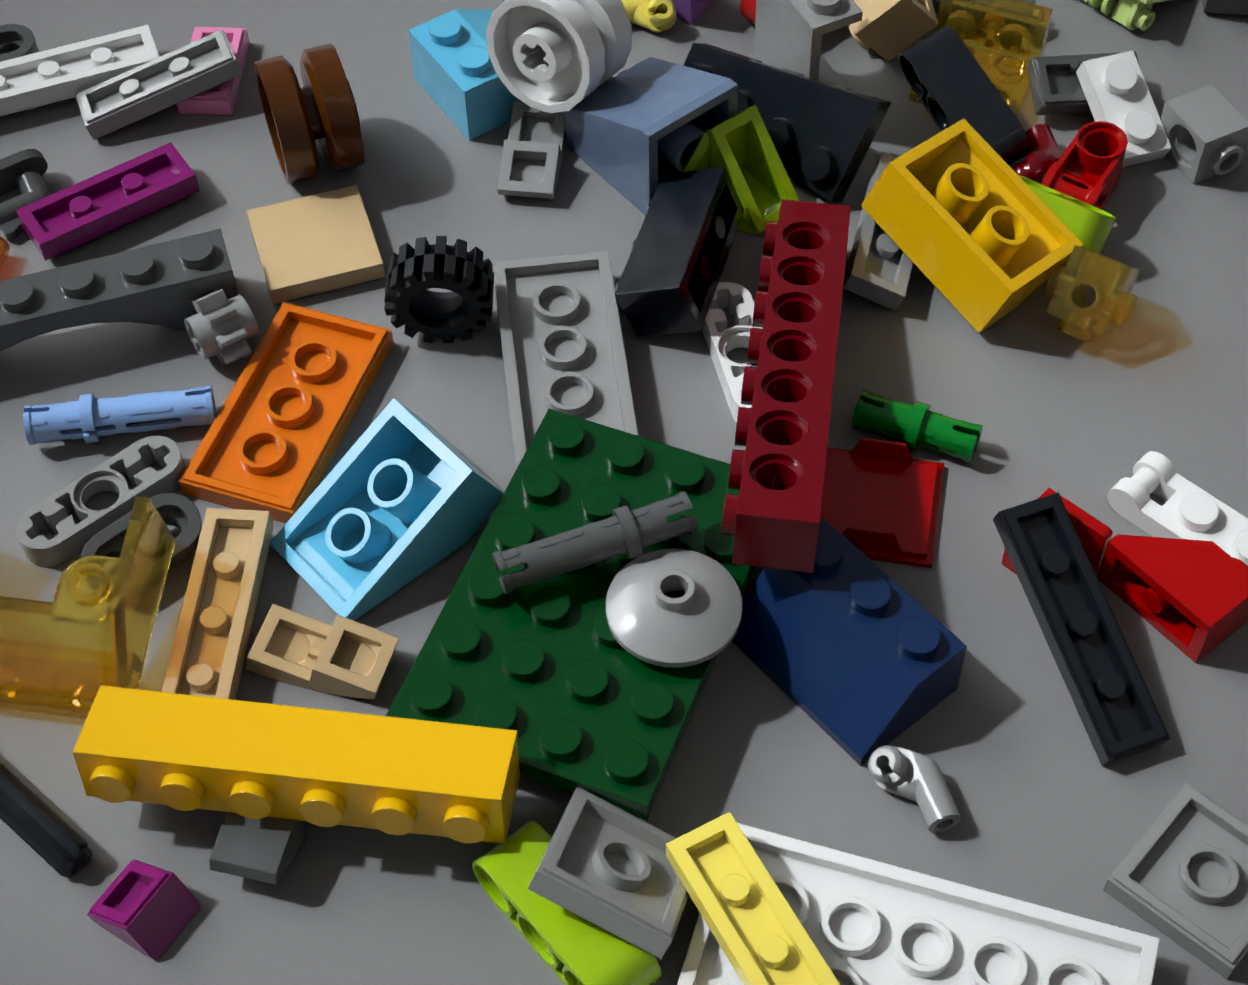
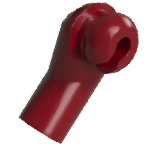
M1037 124L1026 131L1031 151L1025 155L1026 160L1024 162L1017 163L1012 168L1017 174L1040 184L1051 165L1062 156L1052 131L1047 124Z

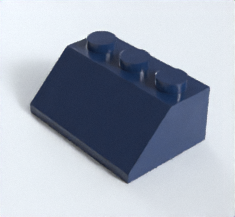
M825 518L820 520L814 573L764 568L742 599L741 623L737 634L731 641L860 766L869 760L871 754L877 748L888 745L958 689L967 646Z

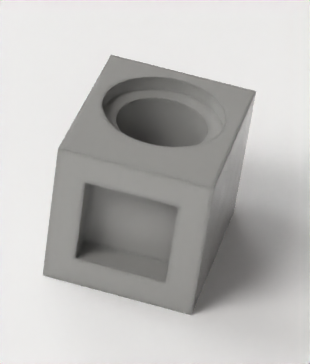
M1213 84L1165 101L1161 122L1172 147L1166 155L1193 184L1216 175H1225L1240 166L1248 141V120Z

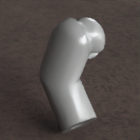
M888 745L877 748L871 754L868 769L877 785L888 792L917 802L931 833L945 832L960 823L962 817L938 764L932 758L908 749Z

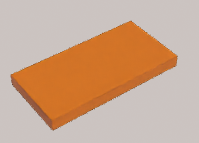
M283 302L178 481L182 494L233 509L270 511L272 520L287 523L318 487L394 344L392 330Z

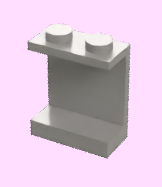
M756 0L754 59L780 69H789L805 74V77L824 83H833L846 87L821 57L822 34L862 21L863 11L853 0Z

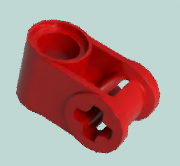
M1096 121L1085 124L1078 130V133L1059 160L1051 165L1041 184L1103 210L1105 203L1119 183L1128 144L1127 135L1120 127L1113 123Z

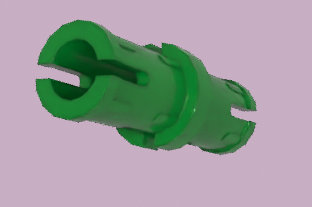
M862 390L860 394L861 400L857 401L854 410L852 427L879 433L906 443L908 449L916 451L918 447L950 455L967 463L973 461V452L976 453L983 425L958 420L931 411L930 404L917 401L914 406L885 398L868 390Z

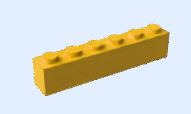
M100 685L72 752L86 796L98 797L107 802L122 803L125 801L168 805L181 811L205 809L231 812L251 819L275 817L301 820L321 827L344 825L371 828L391 835L414 833L449 837L461 843L484 841L505 844L520 779L517 730Z

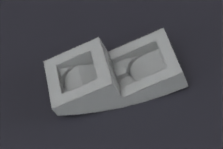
M513 101L508 140L504 139L497 187L498 195L554 199L566 143L564 112L547 113L531 108L522 101Z

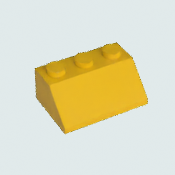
M964 118L889 162L861 204V207L978 333H981L1014 310L1084 245Z

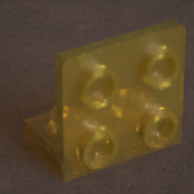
M940 0L939 25H937L936 32L946 26H950L956 31L1015 116L1018 117L1030 90L1027 65L1032 57L1044 56L1053 9L1020 0ZM910 88L909 100L922 104L912 88Z

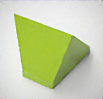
M756 105L706 130L683 171L725 166L744 208L737 229L740 232L754 235L765 231L767 221L778 222L781 199L799 201Z

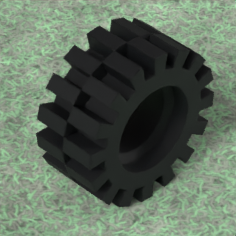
M426 236L417 238L415 249L406 242L399 247V255L393 253L389 259L384 310L386 316L391 315V323L396 329L405 325V335L413 338L418 332L423 333L422 341L433 343L434 336H442L443 343H453L455 334H458L463 341L472 338V329L480 333L486 328V321L490 322L495 272H492L493 265L489 258L483 260V251L478 247H474L467 252V241L458 238L454 246L446 245L447 236H436V244L429 245ZM441 288L453 292L441 293L430 291L427 289Z

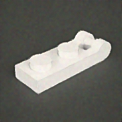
M1154 451L1147 452L1134 465V475L1131 478H1121L1107 493L1108 502L1115 512L1152 537L1213 541L1231 557L1241 560L1248 566V518L1176 473L1174 465L1163 454ZM1153 493L1166 503L1161 506L1150 499L1149 495Z

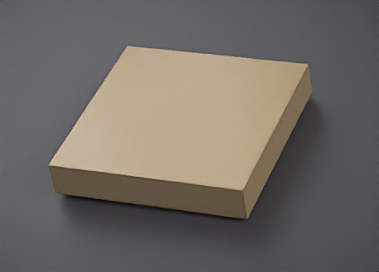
M357 185L246 210L272 305L385 278L383 261Z

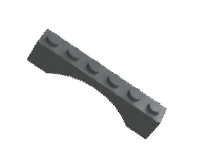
M221 229L0 281V352L24 340L58 329L93 323L133 322L162 325L187 332L184 319L197 314L192 304L193 300L223 289L227 300L239 295Z

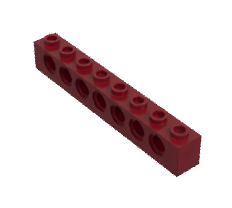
M781 199L778 222L767 221L758 291L756 290L752 327L759 328L750 329L747 365H755L757 367L745 366L741 404L752 405V407H739L735 433V446H744L746 449L745 451L732 450L728 489L740 491L739 495L726 494L721 534L734 536L732 564L814 573L851 206Z

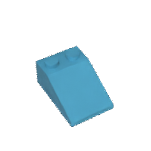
M454 9L408 30L415 81L469 141L511 122L513 101H521L511 94L497 76L488 55L486 29L494 10Z
M393 398L272 539L270 545L338 615L355 621L463 546L496 509L504 492L430 424Z

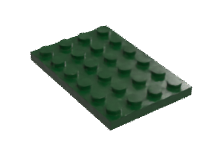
M548 409L386 716L517 730L520 776L572 794L576 787L582 788L632 815L648 820L718 655L693 666L678 668L661 667L646 663L632 656L616 641L607 623L606 596L615 575L635 558L627 559L625 554L514 590L511 594L505 595L498 577L522 570L524 564L496 571L492 553L529 544L612 517V509L624 505L628 506L631 511L675 496L677 493L684 491L688 495L693 508L667 517V521L695 515L698 525L697 533L686 534L642 548L643 554L660 549L678 548L707 555L729 571L736 581L743 598L756 566L732 564L734 536L721 534L726 494L739 495L740 491L728 489L730 464ZM669 592L664 595L670 598H679L684 594Z

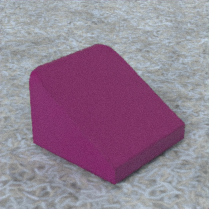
M134 859L131 860L90 908L87 915L93 922L143 955L157 960L197 914L200 903L173 872Z

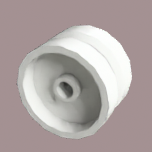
M505 0L492 12L486 29L487 51L497 76L512 95L529 107L547 113L569 111L625 66L632 49V26L621 0Z

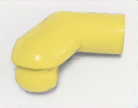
M621 0L631 23L652 32L666 31L675 24L677 18L676 7L671 0Z

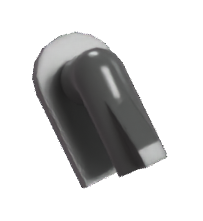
M26 149L0 159V196L17 189L22 193L0 203V230L7 241L16 238L23 230L16 210L52 195L42 179L47 170L48 163L39 150Z

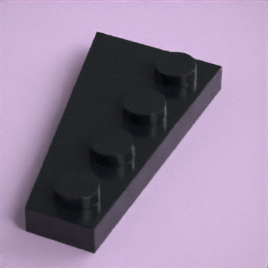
M693 43L683 65L731 78L738 84L737 114L756 105L786 172L830 203L843 201L892 103L878 97H869L853 92L849 88L833 83H824L804 76L805 74L789 69L770 66L762 63L760 60L706 43Z

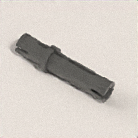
M682 491L675 496L631 511L628 506L624 505L612 509V517L502 552L492 553V558L496 571L524 564L522 570L498 577L505 595H508L514 590L625 554L627 559L641 556L643 554L642 548L686 534L697 533L698 525L695 515L667 521L668 516L693 508L692 503L686 492Z

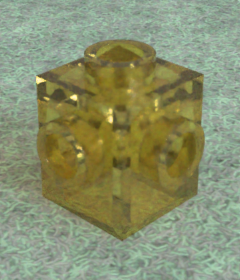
M1075 245L1066 267L1058 264L1047 283L1044 297L1051 301L1046 313L1061 319L1057 327L1058 330L1083 341L1091 342L1094 333L1100 336H1111L1115 327L1122 330L1125 328L1134 311L1138 296L1130 292L1140 269L1086 247ZM1093 287L1096 292V299L1089 306L1086 302V293Z

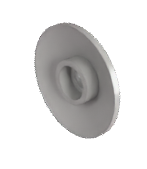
M660 549L645 553L631 560L615 575L606 596V618L610 631L616 641L632 656L646 663L661 667H688L715 657L731 643L738 632L742 619V597L733 576L716 560L702 553L687 549ZM678 592L684 595L679 598H670L664 594Z

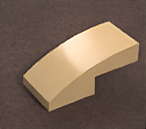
M272 603L247 656L245 670L318 692L353 698L375 699L398 645L399 638L338 614L331 626Z

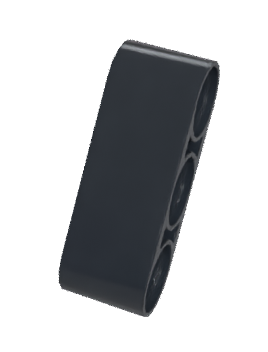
M946 26L899 52V64L907 82L941 131L964 118L1008 165L1030 153V143L1020 121L953 28Z

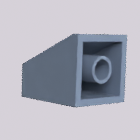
M648 57L631 68L621 71L617 76L601 84L572 109L564 111L566 147L646 216L648 204L653 199L661 176L683 172L705 131L737 114L738 84L731 78Z

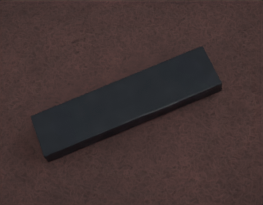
M1059 492L999 511L994 517L993 522L1101 766L1167 742L1171 738Z

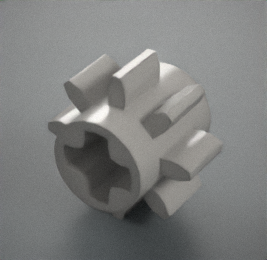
M220 289L192 301L197 314L184 319V323L196 351L203 360L217 355L221 365H228L252 354L247 340L258 336L259 329L249 305L240 294L227 300L223 289Z

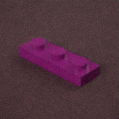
M170 142L16 211L23 229L44 260H48L200 190L195 173Z

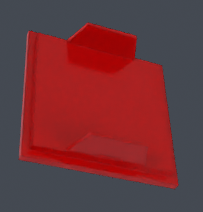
M861 438L852 450L827 447L820 520L825 518L871 560L931 568L944 463L912 459L906 443Z

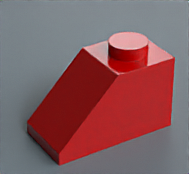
M1117 534L1108 541L1097 577L1098 580L1193 662L1197 663L1248 621V566L1241 560L1231 557L1213 541Z

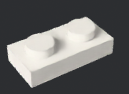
M1131 50L1083 61L1076 74L1095 122L1113 123L1120 127L1127 135L1128 144L1122 167L1164 158L1172 147L1134 51Z

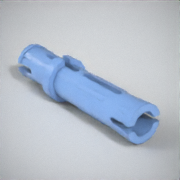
M212 385L187 390H170L112 398H95L94 393L80 395L77 401L25 405L23 408L24 430L29 445L84 438L86 443L99 442L101 436L120 433L146 432L193 425H212L216 418V405Z

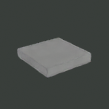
M1186 782L1110 875L1103 890L1225 979H1228L1248 953V824Z
M576 787L527 888L662 959L673 940L689 895L666 858V843L676 839L675 837Z

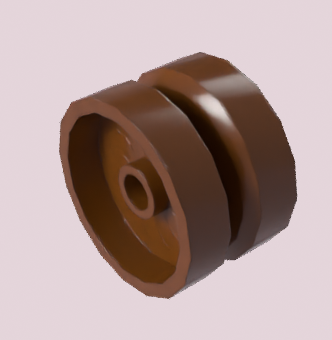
M331 43L303 51L300 60L302 88H300L293 66L282 55L254 62L255 78L264 116L281 171L287 184L315 177L319 166L315 140L319 141L325 160L336 172L363 165L365 162L356 102L341 60Z

